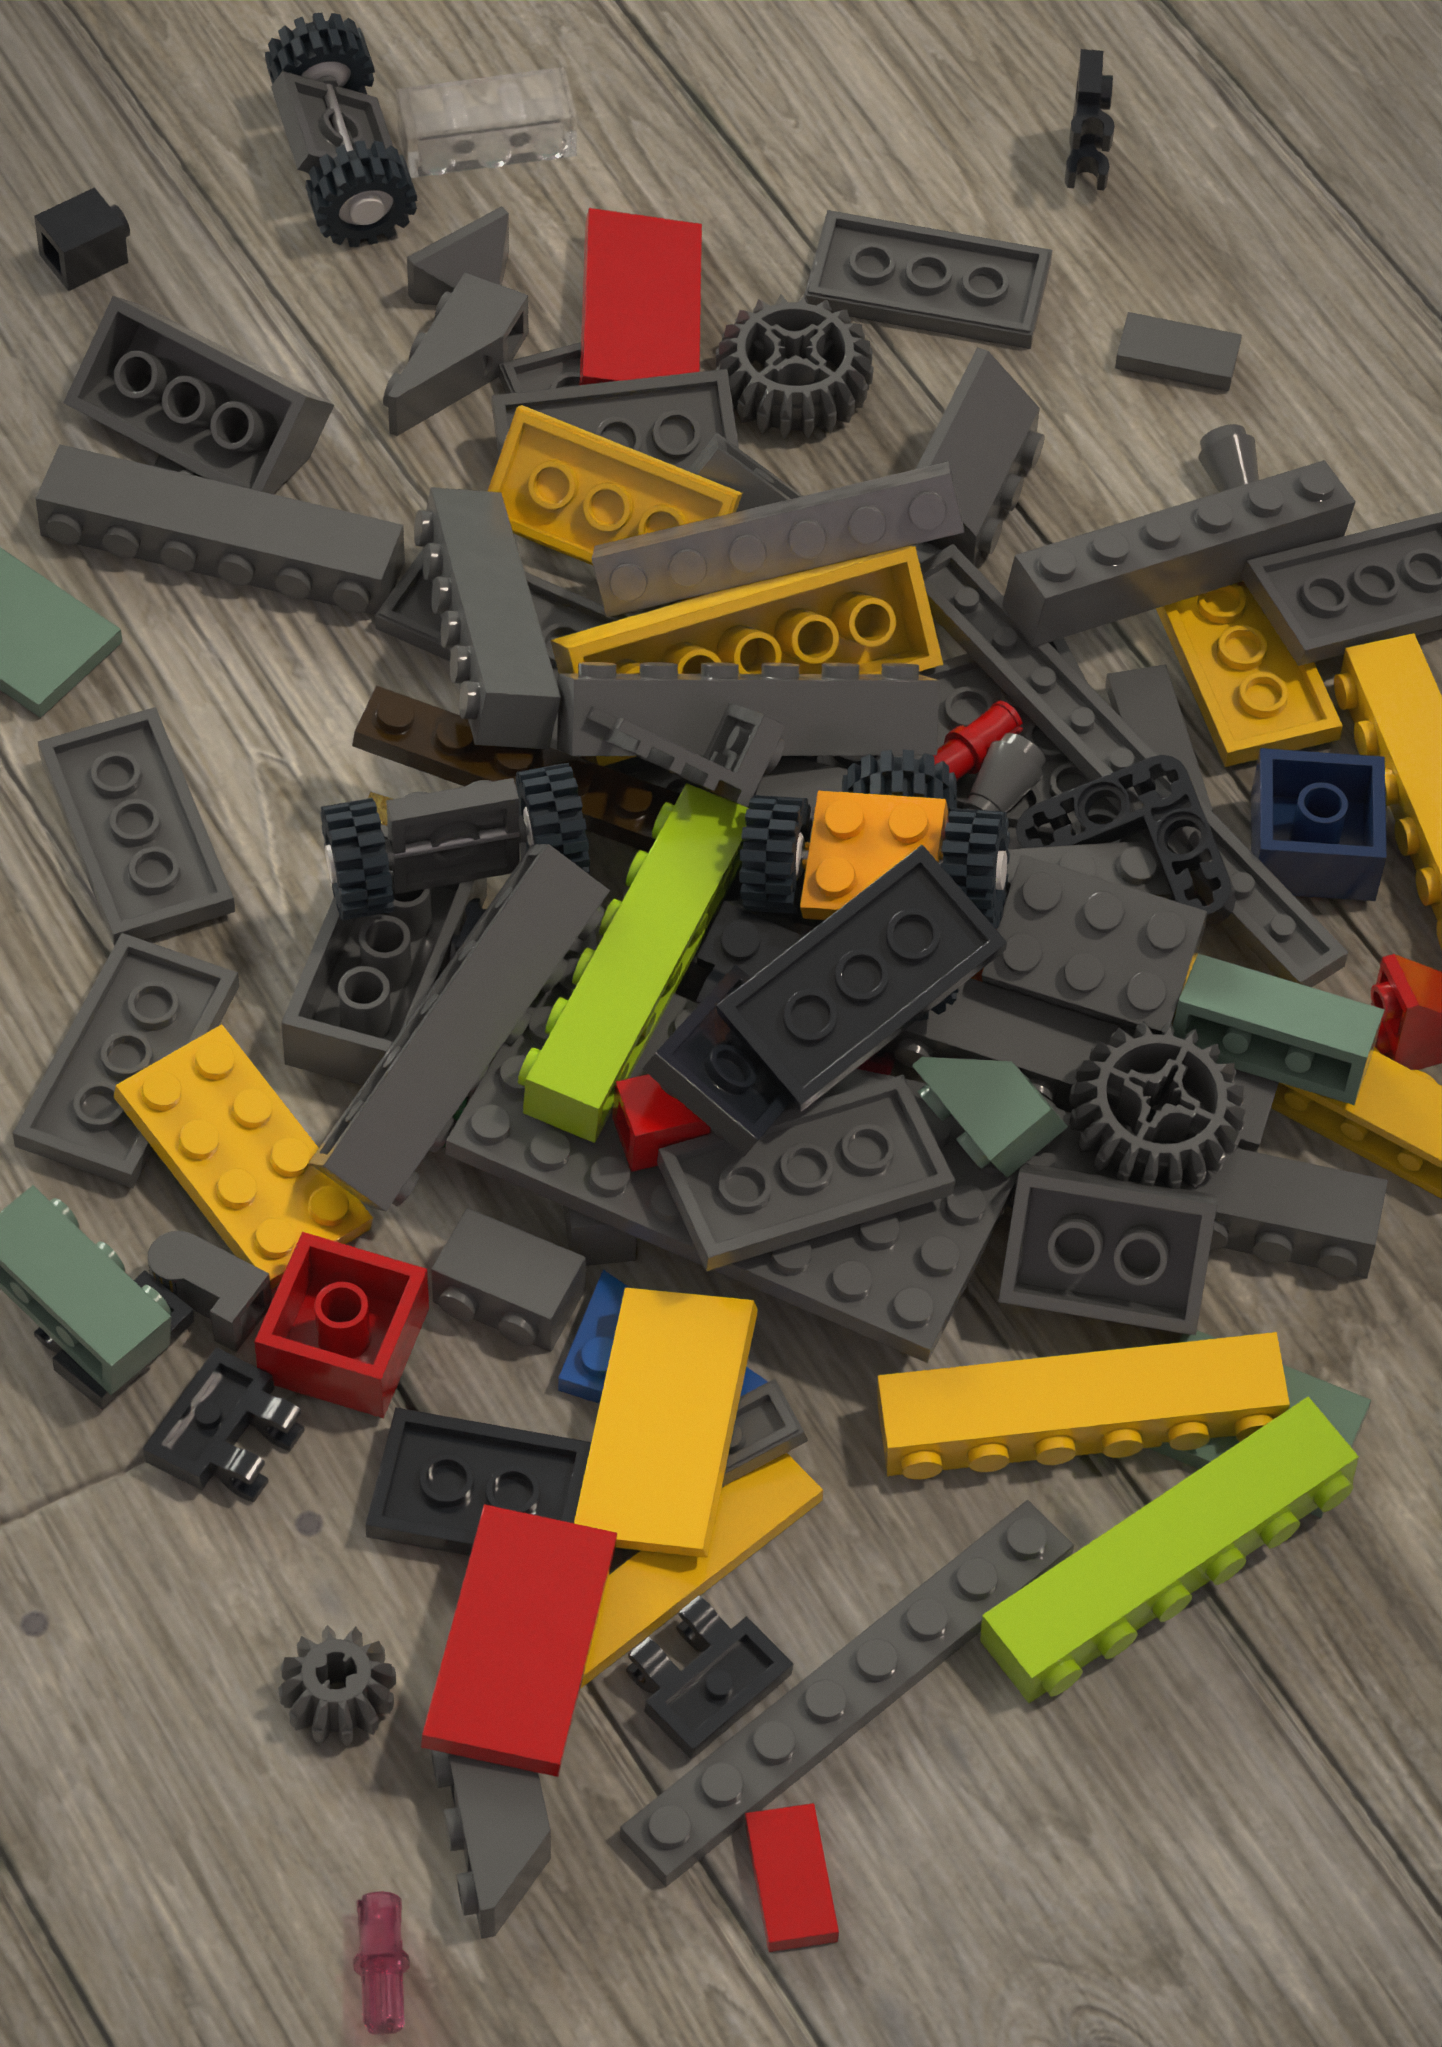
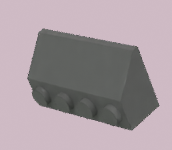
M112 296L63 402L206 479L270 494L275 493L310 458L334 407V404L150 308L116 296Z

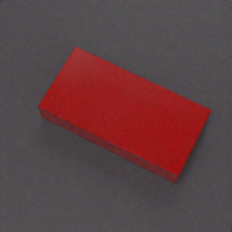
M814 1803L745 1813V1828L768 1952L838 1942L839 1929Z

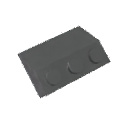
M978 347L916 469L949 461L963 520L964 533L927 541V543L942 550L954 544L975 567L983 552L993 553L1002 530L1003 521L1000 520L1001 514L1004 509L1013 511L1016 507L1024 482L1021 474L1025 466L1032 469L1035 467L1045 439L1044 434L1037 432L1040 407L989 351Z

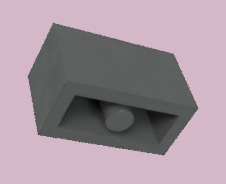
M466 1208L431 1269L433 1303L438 1304L447 1314L462 1321L474 1319L493 1327L515 1344L522 1346L533 1344L551 1352L586 1290V1257Z

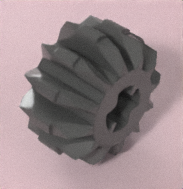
M328 1625L322 1631V1643L316 1644L301 1636L300 1641L297 1643L298 1657H284L281 1665V1674L285 1682L281 1683V1686L278 1688L280 1704L284 1705V1708L291 1709L289 1712L291 1725L296 1731L312 1726L313 1739L318 1745L323 1743L331 1732H339L340 1740L348 1747L353 1741V1729L356 1727L374 1736L379 1728L377 1714H391L393 1710L394 1694L390 1692V1689L396 1685L395 1668L392 1664L384 1663L386 1659L385 1648L380 1644V1641L363 1646L362 1633L356 1626L347 1634L344 1640L336 1639V1633ZM344 1682L345 1688L331 1689L330 1684Z

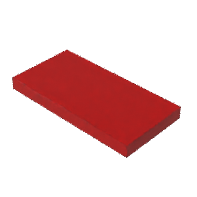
M595 208L588 209L585 221L580 385L700 372L702 224Z
M484 1504L423 1729L421 1748L559 1777L616 1547L617 1532Z

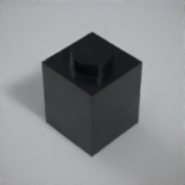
M95 187L34 216L39 255L68 291L128 263L126 237L130 236L128 221L122 210L116 204L109 206Z

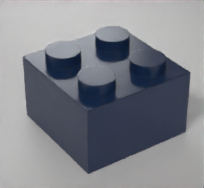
M1260 748L1251 790V852L1294 896L1376 901L1387 858L1385 757Z

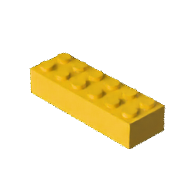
M912 545L716 591L550 640L558 672L578 674V663L582 662L617 664L616 674H640V663L646 662L678 664V674H701V663L739 664V674H761L762 663L799 664V674H822L823 663L858 664L859 674H881L882 664L885 663L919 665V672L943 665L916 546ZM580 756L584 760L601 766L636 757Z

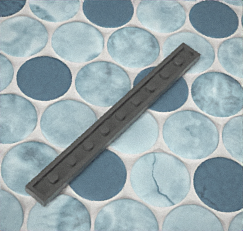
M954 544L920 563L933 618L1090 782L1147 758L1158 756L1049 642L1035 647L1030 646L1003 607L1004 596ZM1161 776L1154 780L1156 783V790L1154 791L1159 794L1160 798L1172 794L1170 784L1172 783L1168 781L1166 776ZM1134 787L1126 789L1135 811L1143 808ZM1106 797L1120 812L1121 802L1116 798ZM1199 798L1235 889L1236 903L1234 910L1224 922L1278 978L1313 987L1345 967L1348 951ZM1185 826L1178 828L1168 839V850L1181 855L1190 853L1199 845L1201 832L1194 827ZM1148 828L1139 831L1147 841H1153ZM1199 868L1196 871H1191L1190 874L1198 894L1208 905L1214 902L1213 892L1215 890L1210 888L1202 869Z

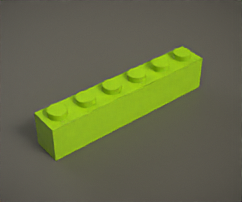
M686 783L675 805L667 802L663 805L652 831V838L656 839L649 853L640 850L630 866L626 878V886L630 887L623 901L614 898L605 911L599 929V934L603 938L596 950L587 947L577 963L572 983L576 987L569 1000L562 997L558 998L551 1010L545 1028V1033L549 1035L542 1050L532 1047L522 1064L518 1076V1084L525 1087L524 1114L593 1143L596 1142L613 1110L615 1082L630 1078L742 867L740 849H743L744 841L741 837L743 827H746V810L749 808Z
M1308 1396L984 1613L981 1622L980 1642L1028 1703H1031L1046 1692L1051 1697L1059 1695L1070 1688L1081 1677L1083 1673L1082 1667L1100 1655H1103L1105 1659H1110L1127 1649L1138 1635L1136 1631L1156 1617L1160 1622H1165L1180 1613L1192 1600L1191 1593L1209 1581H1212L1214 1585H1219L1232 1578L1245 1565V1557L1264 1544L1271 1549L1285 1542L1299 1528L1300 1519L1318 1507L1322 1512H1327L1338 1506L1350 1495L1354 1488L1352 1484L1359 1456Z

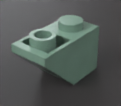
M921 1057L912 1065L927 1083L917 1092L942 1121L951 1114L965 1130L956 1140L981 1169L992 1162L1008 1178L1068 1127L1031 1081L1012 1061Z

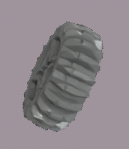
M805 293L798 302H787L782 294H780L775 305L770 306L758 299L753 313L739 310L735 324L726 325L725 331L722 334V342H719V348L716 350V370L727 369L733 409H738L737 413L740 416L741 423L757 420V426L761 434L771 427L779 428L784 440L791 430H801L806 438L809 439L815 427H820L831 434L833 427L836 425V420L849 423L855 408H863L869 385L873 381L874 367L871 366L873 351L870 348V341L865 340L862 324L851 323L847 309L831 313L828 299L817 306L809 304ZM755 360L763 365V370L760 373L751 365ZM828 360L836 366L837 370L835 372L826 367Z
M1143 1021L1140 1025L1136 1026L1133 1038L1121 1028H1118L1116 1032L1112 1033L1109 1045L1098 1041L1092 1047L1089 1055L1090 1060H1084L1077 1068L1075 1075L1077 1083L1071 1087L1069 1102L1070 1106L1075 1108L1070 1116L1071 1129L1082 1131L1078 1141L1080 1152L1099 1151L1094 1162L1097 1172L1113 1165L1119 1169L1116 1176L1117 1180L1128 1181L1131 1175L1140 1178L1143 1185L1154 1186L1155 1180H1162L1164 1186L1171 1189H1179L1182 1177L1196 1188L1199 1184L1203 1183L1206 1170L1217 1174L1224 1167L1227 1159L1226 1155H1231L1238 1147L1240 1141L1238 1131L1243 1129L1246 1121L1245 1109L1239 1107L1243 1103L1245 1092L1243 1085L1232 1083L1236 1075L1235 1063L1216 1064L1220 1054L1218 1043L1202 1050L1196 1046L1198 1041L1196 1029L1186 1034L1185 1039L1173 1036L1174 1029L1169 1021L1162 1027L1160 1035H1153L1145 1021ZM1139 1072H1156V1073H1154V1074H1142V1073H1139ZM1182 1082L1197 1094L1205 1110L1199 1108L1200 1101L1187 1094ZM1168 1093L1161 1111L1157 1110L1153 1120L1150 1123L1147 1122L1150 1110L1154 1104L1158 1105L1162 1095ZM1109 1104L1116 1107L1115 1114L1128 1121L1132 1127L1133 1134L1128 1132L1116 1120ZM1168 1140L1177 1142L1175 1144H1158L1160 1141Z

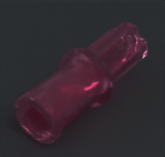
M371 1892L363 1895L362 1900L358 1899L356 1901L360 1947L359 1953L353 1958L354 1971L361 1976L363 2023L370 2034L382 2036L384 2034H396L405 2025L403 1973L410 1968L409 1955L403 1950L401 1934L402 1899L392 1892Z

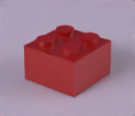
M302 1232L254 1341L257 1368L272 1375L274 1386L384 1419L429 1311L428 1270Z

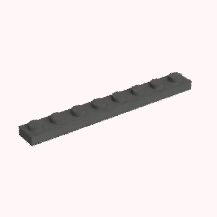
M1027 1499L620 1827V1839L667 1887L745 1824V1813L761 1811L980 1633L982 1615L1071 1556L1074 1544Z

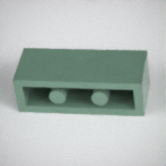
M1198 953L1178 1001L1173 1022V1036L1185 1039L1186 1034L1196 1029L1198 1035L1196 1046L1203 1050L1218 1043L1220 1050L1216 1062L1218 1064L1235 1063V1069L1355 1105L1372 1058L1385 1009Z
M32 1185L0 1211V1289L110 1395L170 1346L171 1310L164 1298L151 1286L144 1285L141 1288L125 1273V1267L120 1257L109 1245L102 1241L96 1244L79 1229L77 1218L61 1200L53 1198L49 1201Z

